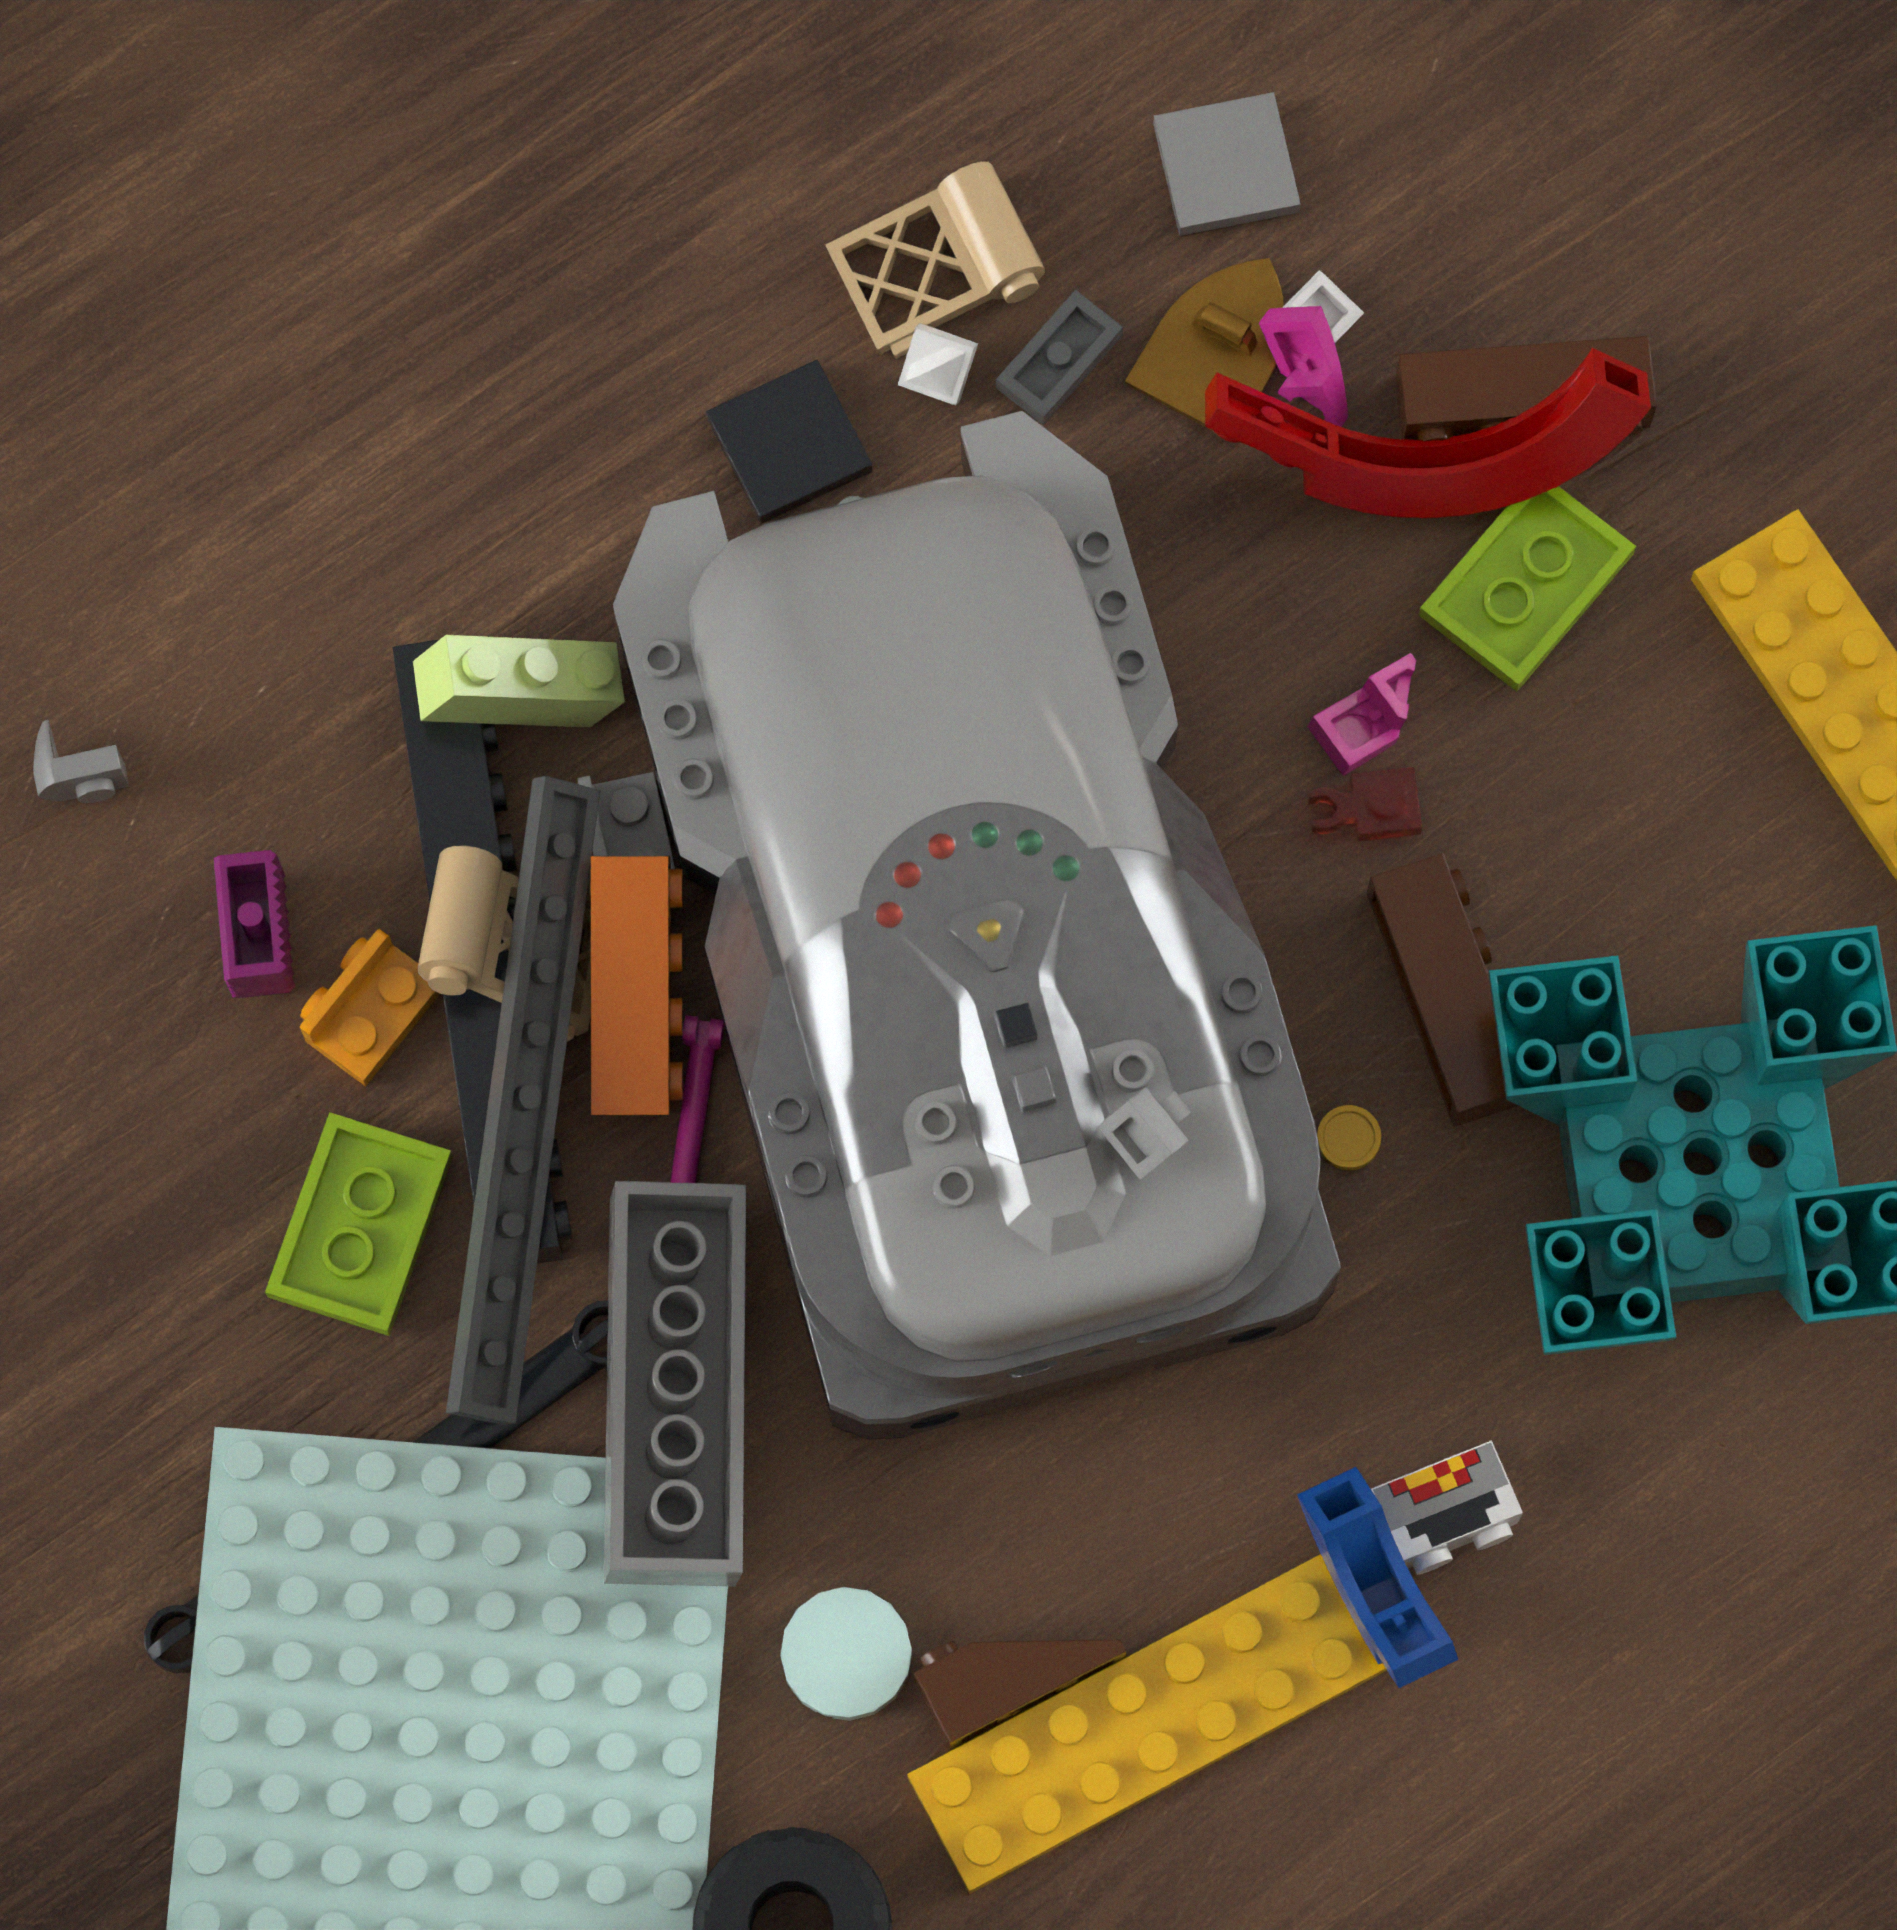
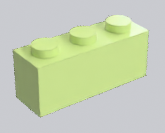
M445 635L413 661L421 721L592 727L625 702L616 642Z

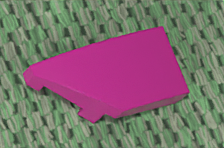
M1322 307L1269 308L1260 320L1259 325L1280 373L1287 377L1280 387L1278 394L1290 402L1294 397L1303 398L1323 412L1325 421L1342 427L1348 418L1345 386L1336 346Z
M1411 653L1371 675L1363 688L1317 713L1309 722L1307 727L1343 776L1381 754L1398 740L1400 729L1408 715V693L1411 676L1415 671L1416 659Z

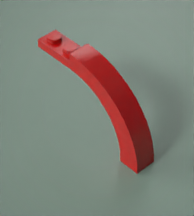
M1594 348L1591 349L1575 372L1558 389L1537 405L1495 426L1444 440L1392 439L1348 430L1218 372L1205 390V427L1212 429L1226 441L1232 443L1241 442L1268 454L1280 465L1302 469L1305 495L1335 506L1363 513L1403 518H1439L1480 513L1519 503L1554 489L1586 471L1609 454L1634 430L1651 409L1647 372Z

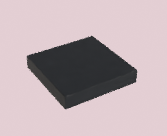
M818 359L706 411L707 421L760 524L873 472L872 463Z

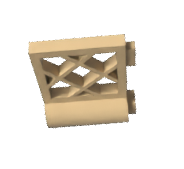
M982 161L958 169L946 177L937 189L825 244L879 354L881 355L892 350L896 359L908 353L915 327L919 323L935 328L991 299H1005L1007 303L1022 301L1039 289L1038 281L1045 273V268L993 165ZM933 212L941 227L933 251L903 243L902 240L908 224ZM894 231L892 239L883 237L884 235ZM947 241L956 258L943 255ZM866 244L887 249L877 279L852 272L844 255ZM898 253L928 262L918 291L888 283ZM939 265L963 272L971 287V290L949 301L928 295ZM860 286L873 289L869 302H867ZM883 293L914 302L907 322L885 333L882 332L875 315ZM924 305L933 308V309H931V310H929V311H927V312L921 314Z
M452 846L440 853L418 963V974L428 982V986L438 993L461 995L466 992V989H471L502 1003L505 982L495 978V971L499 953L510 948L513 921L507 911L509 896L515 899L517 897L519 877L503 871L502 862L489 851L470 846ZM588 908L584 910L582 929L585 930L581 954L578 955L577 963H579V967L576 970L567 1042L573 1039L574 1035L579 1036L588 1031L591 1017V910Z

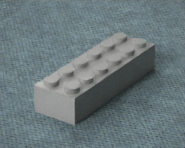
M615 1181L609 1205L604 1584L735 1587L743 1573L746 1185Z

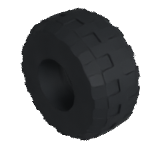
M788 1827L786 1829L767 1830L752 1835L746 1841L733 1846L719 1859L718 1863L707 1875L699 1891L693 1913L692 1930H752V1924L757 1911L768 1899L783 1892L797 1891L817 1897L828 1907L833 1918V1930H892L893 1925L890 1904L884 1887L874 1869L858 1852L844 1841L827 1833L809 1830L808 1828Z

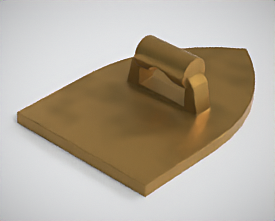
M1270 258L1232 265L1211 274L1187 290L1170 307L1160 321L1126 378L1125 385L1204 427L1205 390L1217 372L1263 392L1277 364L1259 322L1269 308H1282L1284 306L1279 280Z

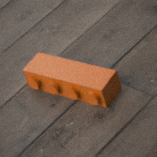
M591 856V1115H669L671 1112V1100H683V1062H671V1036H683V998H671V972H683V933H671V908H683V869H671V856Z

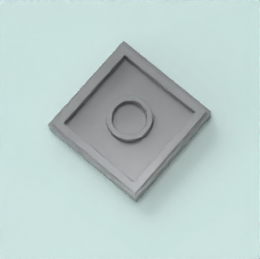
M1274 92L1154 115L1153 125L1179 236L1300 213V199Z

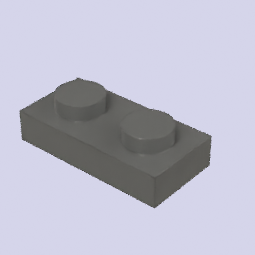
M1074 290L997 377L996 389L1044 426L1123 336V326L1077 290Z

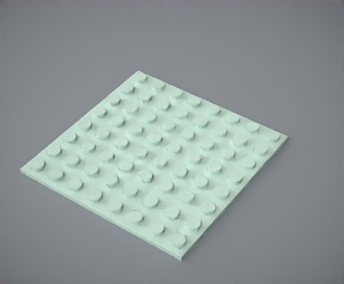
M215 1427L166 1930H692L696 1901L707 1876L728 1586L604 1584L606 1458Z

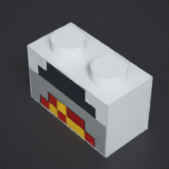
M1492 1440L1371 1489L1383 1508L1387 1523L1407 1568L1413 1566L1417 1575L1432 1571L1453 1560L1450 1551L1468 1543L1474 1542L1477 1550H1483L1513 1536L1510 1527L1518 1524L1523 1513Z

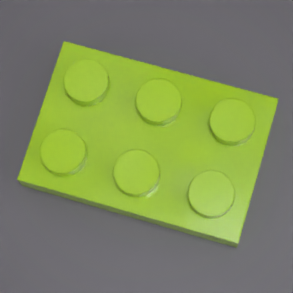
M1558 486L1528 500L1507 506L1420 607L1419 616L1517 692L1634 555L1636 545Z
M329 1112L265 1290L267 1297L390 1336L453 1159L451 1150Z

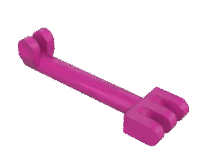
M685 1016L682 1040L683 1044L690 1047L670 1179L672 1183H696L715 1051L721 1049L724 1024L721 1019L711 1018L709 1022L701 1021L697 1016Z

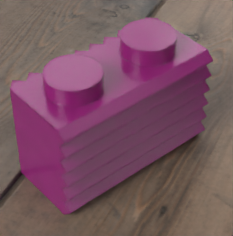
M271 850L214 857L224 981H226L230 994H232L233 998H246L290 993L296 986L292 978L295 973L291 966L293 959L290 954L292 950L289 942L291 935L288 930L290 923L286 916L289 913L285 904L288 899L284 892L287 887L283 880L286 875L278 856Z

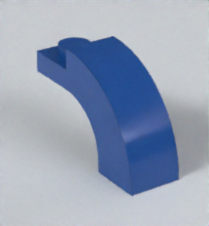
M1357 1467L1297 1494L1320 1554L1349 1614L1378 1664H1384L1397 1687L1401 1688L1459 1660L1453 1641L1411 1576L1393 1538L1380 1502Z

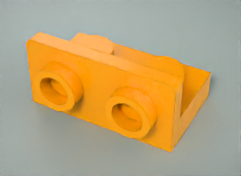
M380 928L375 931L369 940L361 937L351 946L340 965V968L344 970L329 990L322 986L315 991L306 1002L300 1014V1017L304 1019L300 1025V1030L305 1041L365 1087L441 994L432 990L428 986V982L418 974V963L395 947L390 936Z

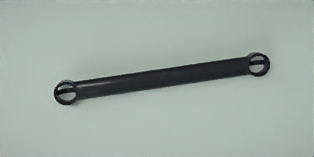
M608 1300L596 1301L585 1306L577 1315L573 1328L524 1362L516 1424L500 1425L451 1414L414 1440L413 1443L490 1449L601 1369H606L607 1357L593 1355L590 1353V1350L608 1335V1319L591 1330L582 1339L581 1334L584 1333L586 1325L593 1318L600 1315H608ZM198 1595L184 1605H172L157 1611L148 1621L144 1631V1646L149 1657L163 1670L174 1674L191 1671L192 1658L182 1663H170L162 1660L161 1657L179 1640L195 1632ZM190 1617L154 1643V1637L156 1638L159 1629L165 1622L173 1618Z

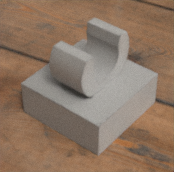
M1145 1087L1097 1127L1141 1180L1189 1141L1176 1124L1188 1116L1191 1110L1175 1091L1158 1103Z

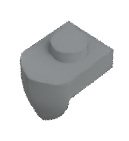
M49 720L42 722L36 740L33 766L39 798L49 801H67L77 798L82 803H95L113 797L116 789L130 787L125 763L116 745L58 757Z

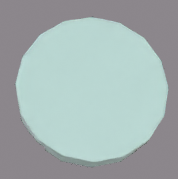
M841 1587L816 1594L796 1610L784 1630L780 1656L787 1684L803 1705L824 1716L851 1721L875 1715L896 1699L909 1674L912 1648L906 1624L890 1603L868 1590Z

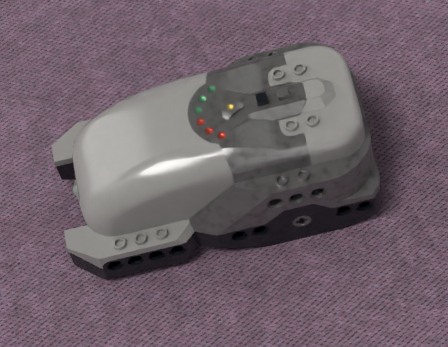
M1023 411L961 426V462L965 474L963 477L939 478L866 498L848 496L838 505L766 523L729 542L714 491L653 506L613 603L622 653L681 869H683V875L688 880L716 894L705 943L708 967L831 1422L834 1427L867 1440L904 1438L1030 1404V1398L1155 1365L1156 1369L1283 1336L1315 1318L1335 1291L1341 1268L1318 1190L1320 1153L1315 1123L1264 952L1204 813L1163 771L1176 748L1178 722L1171 689L1108 476ZM1145 1087L1158 1103L1175 1091L1191 1110L1188 1116L1176 1124L1189 1141L1140 1180L1097 1126Z

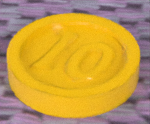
M1344 1105L1334 1108L1323 1117L1317 1131L1319 1152L1325 1161L1335 1168L1341 1170L1363 1168L1376 1157L1381 1144L1380 1126L1375 1117L1361 1107Z

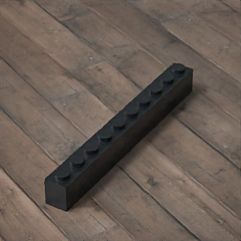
M440 639L392 647L429 901H431L439 855L446 848L452 846L477 847L497 856L502 862L503 871H517L511 833L500 835L496 812L508 811L502 773L491 775L487 752L499 751L496 725L421 721L413 661ZM509 896L507 911L513 921L516 899ZM508 949L499 953L495 971V978L504 982L509 955ZM466 989V992L461 995L443 994L473 1202L475 1203L502 1003L471 989ZM557 1138L553 1141L537 1264L563 1260L561 1240L572 1239L567 1201L555 1202L551 1178L563 1177Z

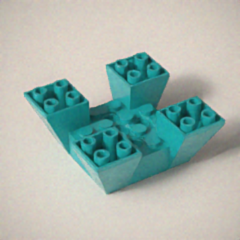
M1877 925L1748 940L1745 951L1740 1024L1663 1033L1630 1035L1618 955L1489 970L1488 978L1506 1100L1558 1125L1572 1219L1525 1225L1544 1355L1675 1340L1676 1331L1672 1302L1778 1290L1805 1324L1897 1314V1180L1845 1187L1839 1186L1824 1089L1895 1055L1897 1052ZM1684 1090L1692 1091L1701 1097L1705 1109L1697 1113L1684 1111L1675 1102L1674 1094ZM1754 1145H1763L1770 1148L1777 1156L1778 1165L1772 1168H1763L1756 1165L1750 1159L1747 1148ZM1692 1152L1704 1154L1712 1161L1715 1172L1709 1175H1697L1686 1167L1683 1156ZM1626 1160L1639 1161L1648 1168L1651 1179L1644 1183L1631 1182L1622 1175L1619 1164ZM1699 1215L1715 1217L1724 1228V1236L1715 1239L1702 1236L1695 1229L1693 1218Z

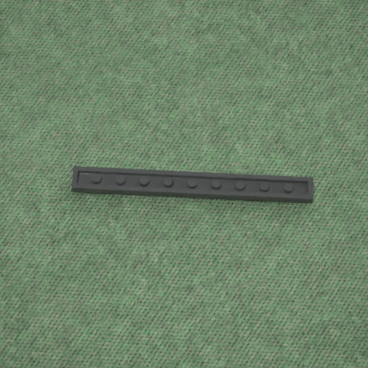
M546 775L532 780L446 1408L447 1414L500 1425L516 1424L601 791Z

